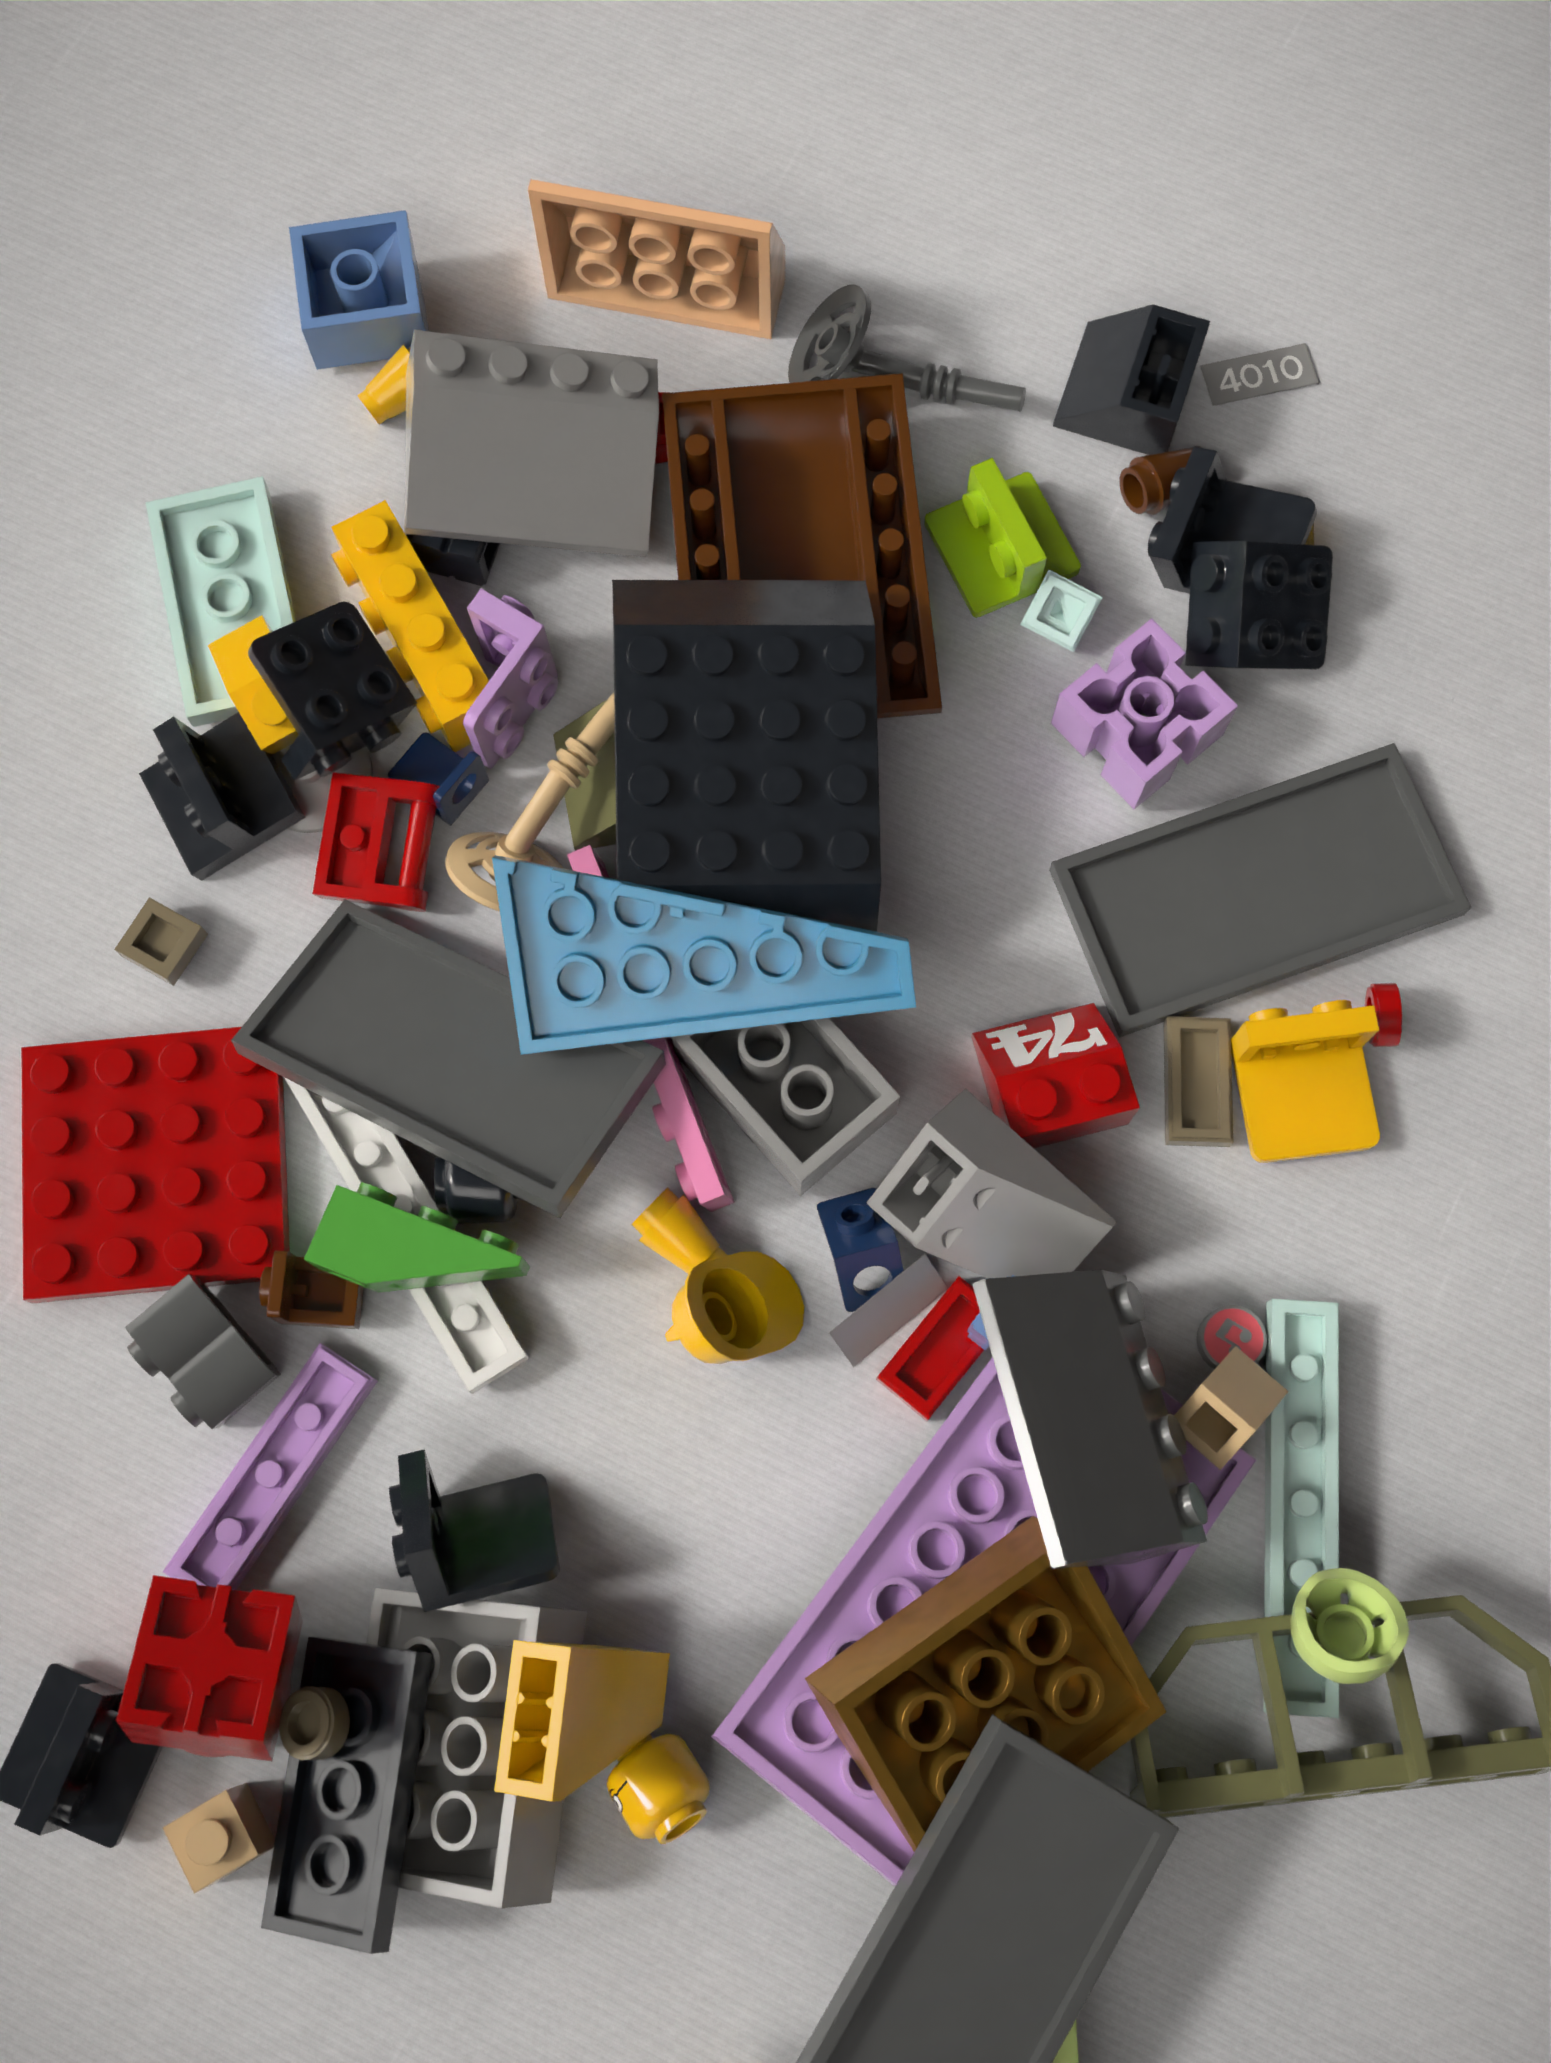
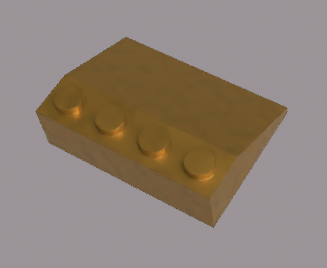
M1034 1516L805 1678L839 1739L914 1852L992 1714L1084 1770L1090 1771L1167 1712L1088 1567L1052 1569L1039 1520Z

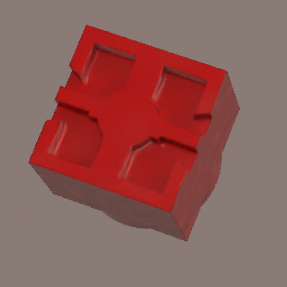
M153 1575L116 1722L131 1742L183 1749L204 1757L236 1756L273 1761L282 1709L290 1697L291 1674L303 1623L296 1596L255 1589L251 1592L233 1590L232 1586L217 1584V1587L197 1585L196 1581Z

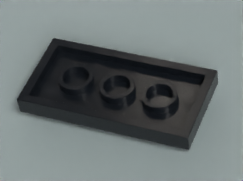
M308 1637L300 1688L307 1686L330 1687L338 1691L347 1703L350 1725L343 1746L335 1755L328 1759L300 1760L289 1754L261 1928L368 1954L389 1952L433 1653L325 1637Z

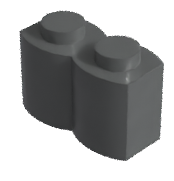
M188 1274L125 1327L134 1339L127 1346L131 1356L150 1376L154 1377L161 1371L170 1380L177 1390L170 1397L173 1405L194 1427L199 1426L204 1421L211 1429L219 1428L281 1375L261 1348L241 1328L219 1299L196 1275Z

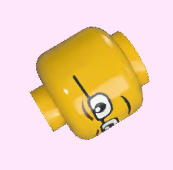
M651 1734L617 1759L618 1763L607 1778L606 1786L608 1793L631 1832L637 1838H657L660 1844L669 1843L692 1829L707 1813L703 1803L710 1792L709 1780L685 1741L678 1735L664 1734L654 1738Z

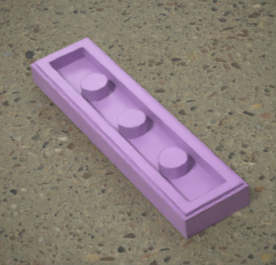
M320 1343L163 1570V1573L171 1578L196 1581L197 1585L217 1587V1584L232 1586L233 1590H237L378 1380Z

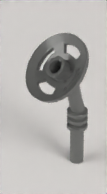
M846 285L839 288L817 307L803 327L789 362V383L837 379L843 372L847 373L852 370L867 376L903 373L905 388L920 392L921 399H929L930 395L933 394L934 401L941 402L943 397H946L947 404H954L956 399L1021 412L1026 396L1025 387L962 376L961 370L958 368H953L951 373H949L948 367L943 365L939 367L938 371H936L935 364L928 363L925 368L865 350L863 339L870 321L871 300L869 294L858 285ZM855 306V311H854V313H853V312H847V313H845V314L839 316V317L835 320V318H836L840 313H842L844 310H846V309H848V308H850V307ZM815 349V353L818 355L817 365L809 369L811 357Z

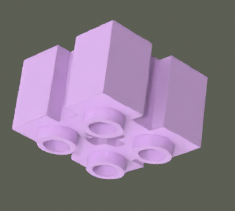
M1152 618L1115 648L1107 673L1096 663L1059 694L1051 724L1083 757L1096 749L1106 759L1101 776L1133 809H1136L1170 780L1180 757L1188 765L1223 736L1238 707L1204 671L1191 679L1180 668L1186 652Z

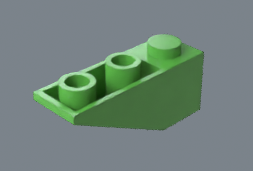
M363 1182L360 1183L357 1192L336 1185L304 1257L305 1261L319 1270L377 1293L527 1276L530 1269L529 1264L524 1258L516 1255L519 1247L518 1243L487 1230H482L479 1239L457 1232L455 1228L458 1220L429 1207L421 1206L417 1216L394 1207L398 1197Z

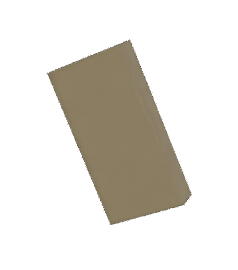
M1167 1016L1163 1022L1165 1145L1230 1147L1234 1143L1231 1018Z

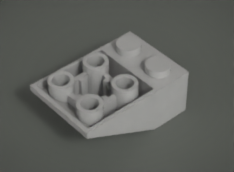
M966 1088L926 1123L867 1201V1204L915 1248L986 1278L1073 1272L1117 1223Z

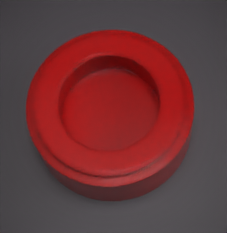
M1396 983L1371 984L1366 991L1365 1006L1374 1005L1379 1031L1369 1040V1043L1373 1047L1399 1046L1402 1034V1005L1399 988Z

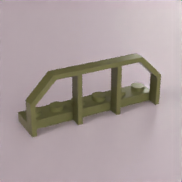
M1463 1595L1400 1602L1405 1611L1407 1621L1450 1616L1525 1671L1542 1738L1532 1739L1530 1727L1524 1726L1488 1732L1489 1744L1464 1747L1462 1737L1458 1734L1424 1739L1403 1649L1395 1664L1385 1673L1403 1754L1395 1755L1393 1743H1376L1351 1748L1353 1760L1326 1763L1324 1751L1296 1752L1273 1639L1274 1636L1291 1635V1615L1187 1626L1149 1678L1156 1693L1160 1692L1191 1646L1252 1639L1278 1768L1257 1771L1255 1759H1239L1214 1764L1215 1776L1188 1779L1186 1767H1170L1155 1770L1148 1727H1146L1130 1740L1138 1785L1129 1794L1131 1798L1164 1818L1544 1774L1551 1771V1666L1549 1658ZM1308 1612L1313 1619H1317L1312 1612ZM1376 1619L1372 1622V1625L1377 1627L1382 1625L1384 1621Z

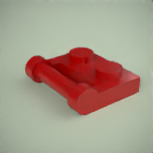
M332 772L312 894L321 899L348 900L354 903L426 912L429 892L424 891L423 888L436 809H438L433 795L440 786L417 781ZM405 803L411 804L399 883L398 886L383 884L396 804Z

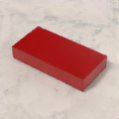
M958 1276L876 1377L879 1383L926 1422L984 1351L983 1348L967 1337L969 1326L980 1312L973 1287Z

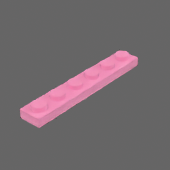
M591 845L567 854L573 871L610 878L604 862ZM672 1038L642 1040L664 1051L666 1065L654 1081L661 1103L652 1106L665 1141L669 1142L675 1139L684 1162L675 1165V1171L688 1201L698 1198L700 1205L710 1212L735 1203L681 1061L675 1054Z

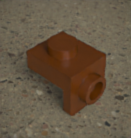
M275 1250L272 1267H265L262 1272L259 1297L261 1306L267 1307V1317L282 1325L359 1329L364 1287L319 1270L305 1261L304 1257L295 1256L289 1251Z

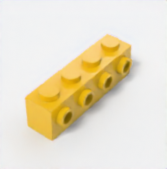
M384 500L331 527L340 547V550L332 553L331 556L346 585L351 587L357 583L359 584L366 599L358 602L370 628L375 636L384 631L386 632L394 646L385 651L403 681L407 683L413 680L422 697L416 699L418 702L416 708L428 731L432 734L441 730L452 751L457 752L471 745L463 725V720L467 711L489 680L388 503Z

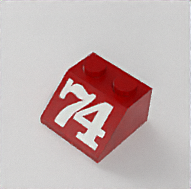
M1094 1003L974 1032L971 1035L993 1113L1033 1148L1128 1125L1140 1109L1122 1047Z

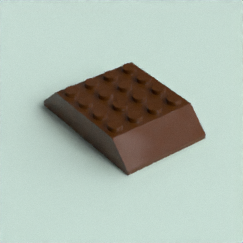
M903 373L662 393L678 580L866 581L875 623L877 719L942 713Z

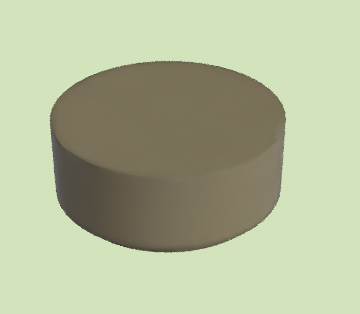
M307 1686L292 1693L283 1706L279 1724L280 1738L286 1751L294 1758L300 1760H324L335 1755L343 1746L349 1731L350 1715L347 1703L338 1691L330 1687Z

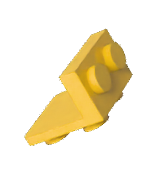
M1335 1000L1314 1006L1312 1013L1288 1016V1011L1285 1008H1271L1252 1013L1248 1016L1249 1021H1245L1231 1038V1053L1252 1158L1259 1163H1270L1364 1151L1373 1148L1380 1140V1132L1362 1047L1379 1031L1374 1005L1352 1008L1351 1001Z

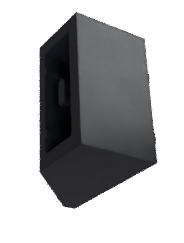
M1152 304L1087 322L1053 422V427L1147 455L1168 452L1211 321Z

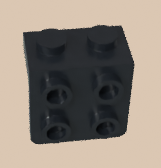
M1194 446L1186 467H1180L1174 475L1170 489L1171 503L1163 522L1158 521L1151 531L1148 541V556L1164 588L1190 594L1193 542L1256 541L1305 544L1317 516L1315 503L1310 498L1228 481L1217 451Z
M1256 541L1193 542L1185 666L1256 669L1321 668L1325 662L1328 638L1327 630L1333 563L1331 549L1324 545Z
M339 602L256 638L248 649V656L299 734L281 759L294 781L314 771H317L320 777L330 775L332 772L345 766L352 759L351 753L361 748L367 747L370 753H374L390 745L401 736L402 733L398 727L418 703L357 608L349 602Z
M425 1449L398 1455L400 1484L389 1487V1497L397 1527L402 1526L403 1533L392 1536L393 1555L399 1576L401 1578L412 1576L424 1612L545 1583L558 1576L560 1564L550 1494L546 1478L542 1474H529L440 1496Z

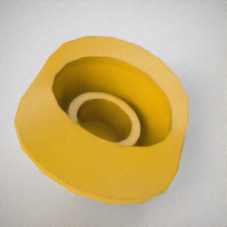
M758 1251L738 1252L704 1261L691 1268L685 1285L679 1289L672 1303L673 1325L665 1333L667 1342L680 1340L693 1357L710 1364L747 1361L781 1350L796 1340L803 1327L804 1304L800 1289L784 1266L773 1257Z

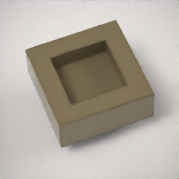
M149 897L114 950L121 957L174 986L208 933L202 926Z

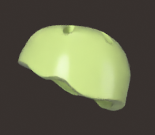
M1335 1568L1318 1571L1305 1582L1293 1604L1290 1621L1291 1635L1297 1652L1314 1671L1335 1683L1359 1684L1372 1681L1383 1675L1395 1664L1409 1636L1405 1611L1394 1594L1379 1581L1356 1570ZM1341 1594H1347L1348 1604H1341ZM1306 1607L1312 1611L1317 1618L1316 1620L1307 1613ZM1376 1619L1384 1621L1382 1625L1373 1628L1372 1622Z

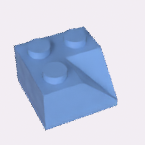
M406 210L289 227L301 330L317 370L391 359L402 345L407 349L411 346L414 329L429 331L425 301Z

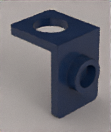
M427 732L422 733L388 772L390 779L417 781L440 786L433 795L438 808L435 815L450 826L489 781L479 754L471 750L463 759Z
M869 1188L817 1204L818 1215L834 1260L843 1303L848 1312L856 1311L904 1271L893 1227L867 1204V1201L877 1188ZM880 1266L889 1270L890 1273L887 1281L878 1288L862 1290L854 1285V1279L857 1274L868 1267Z

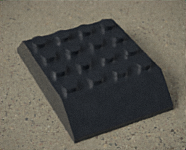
M612 580L616 879L877 932L881 893L876 645L875 623L866 581Z

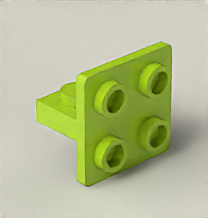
M994 459L985 460L970 467L967 492L963 494L962 499L925 515L924 525L971 615L975 618L984 616L1037 593L1048 570L1067 579L1079 574L1081 563L1030 472H1024L1004 480Z

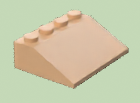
M530 179L528 194L548 299L760 338H772L785 284V244L773 223Z

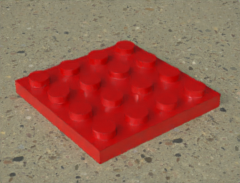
M241 1027L21 1047L24 1301L42 1303L168 1291L188 1274L196 1275L207 1287L260 1282L264 1268L272 1267L275 1250L290 1252L283 1076L237 1053L231 1040Z

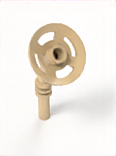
M614 692L576 739L569 737L565 741L568 749L560 748L557 751L556 756L559 760L551 759L548 762L547 766L550 772L508 834L497 832L470 833L456 839L451 844L445 860L446 870L452 882L468 897L500 912L496 886L482 879L471 869L472 867L482 865L489 873L491 879L495 881L492 857L495 855L564 869L551 854L533 844V842L570 787L577 789L581 784L578 777L586 778L590 771L587 765L595 767L599 762L596 754L614 733ZM480 842L476 849H467L471 845Z

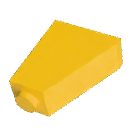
M514 1640L494 1791L551 1802L562 1801L659 1728L663 1721L670 1653L617 1646Z

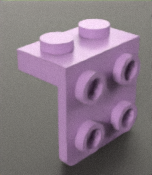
M481 588L468 605L467 610L485 660L497 666L498 669L467 711L463 725L474 751L481 756L483 764L491 769L500 757L507 759L517 749L524 734L522 726L535 708L542 710L551 701L558 686V674L544 625L535 621L531 611L513 597L504 595L501 599H498Z

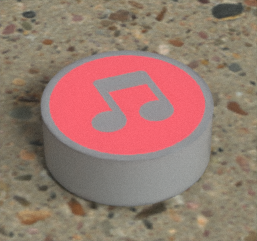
M1228 1305L1214 1310L1203 1319L1197 1331L1196 1341L1202 1359L1211 1368L1215 1369L1235 1346L1257 1364L1265 1352L1267 1335L1261 1320L1252 1311L1241 1306Z

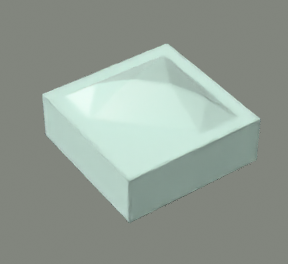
M1048 570L1020 625L1074 652L1103 597Z

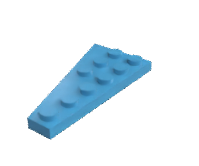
M498 855L492 857L521 1055L916 1008L908 938Z

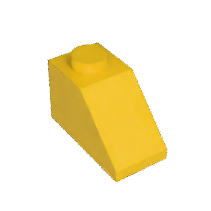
M261 615L212 642L208 647L230 698L262 751L275 754L293 744L299 734L248 656V649L256 638L272 632L265 617Z

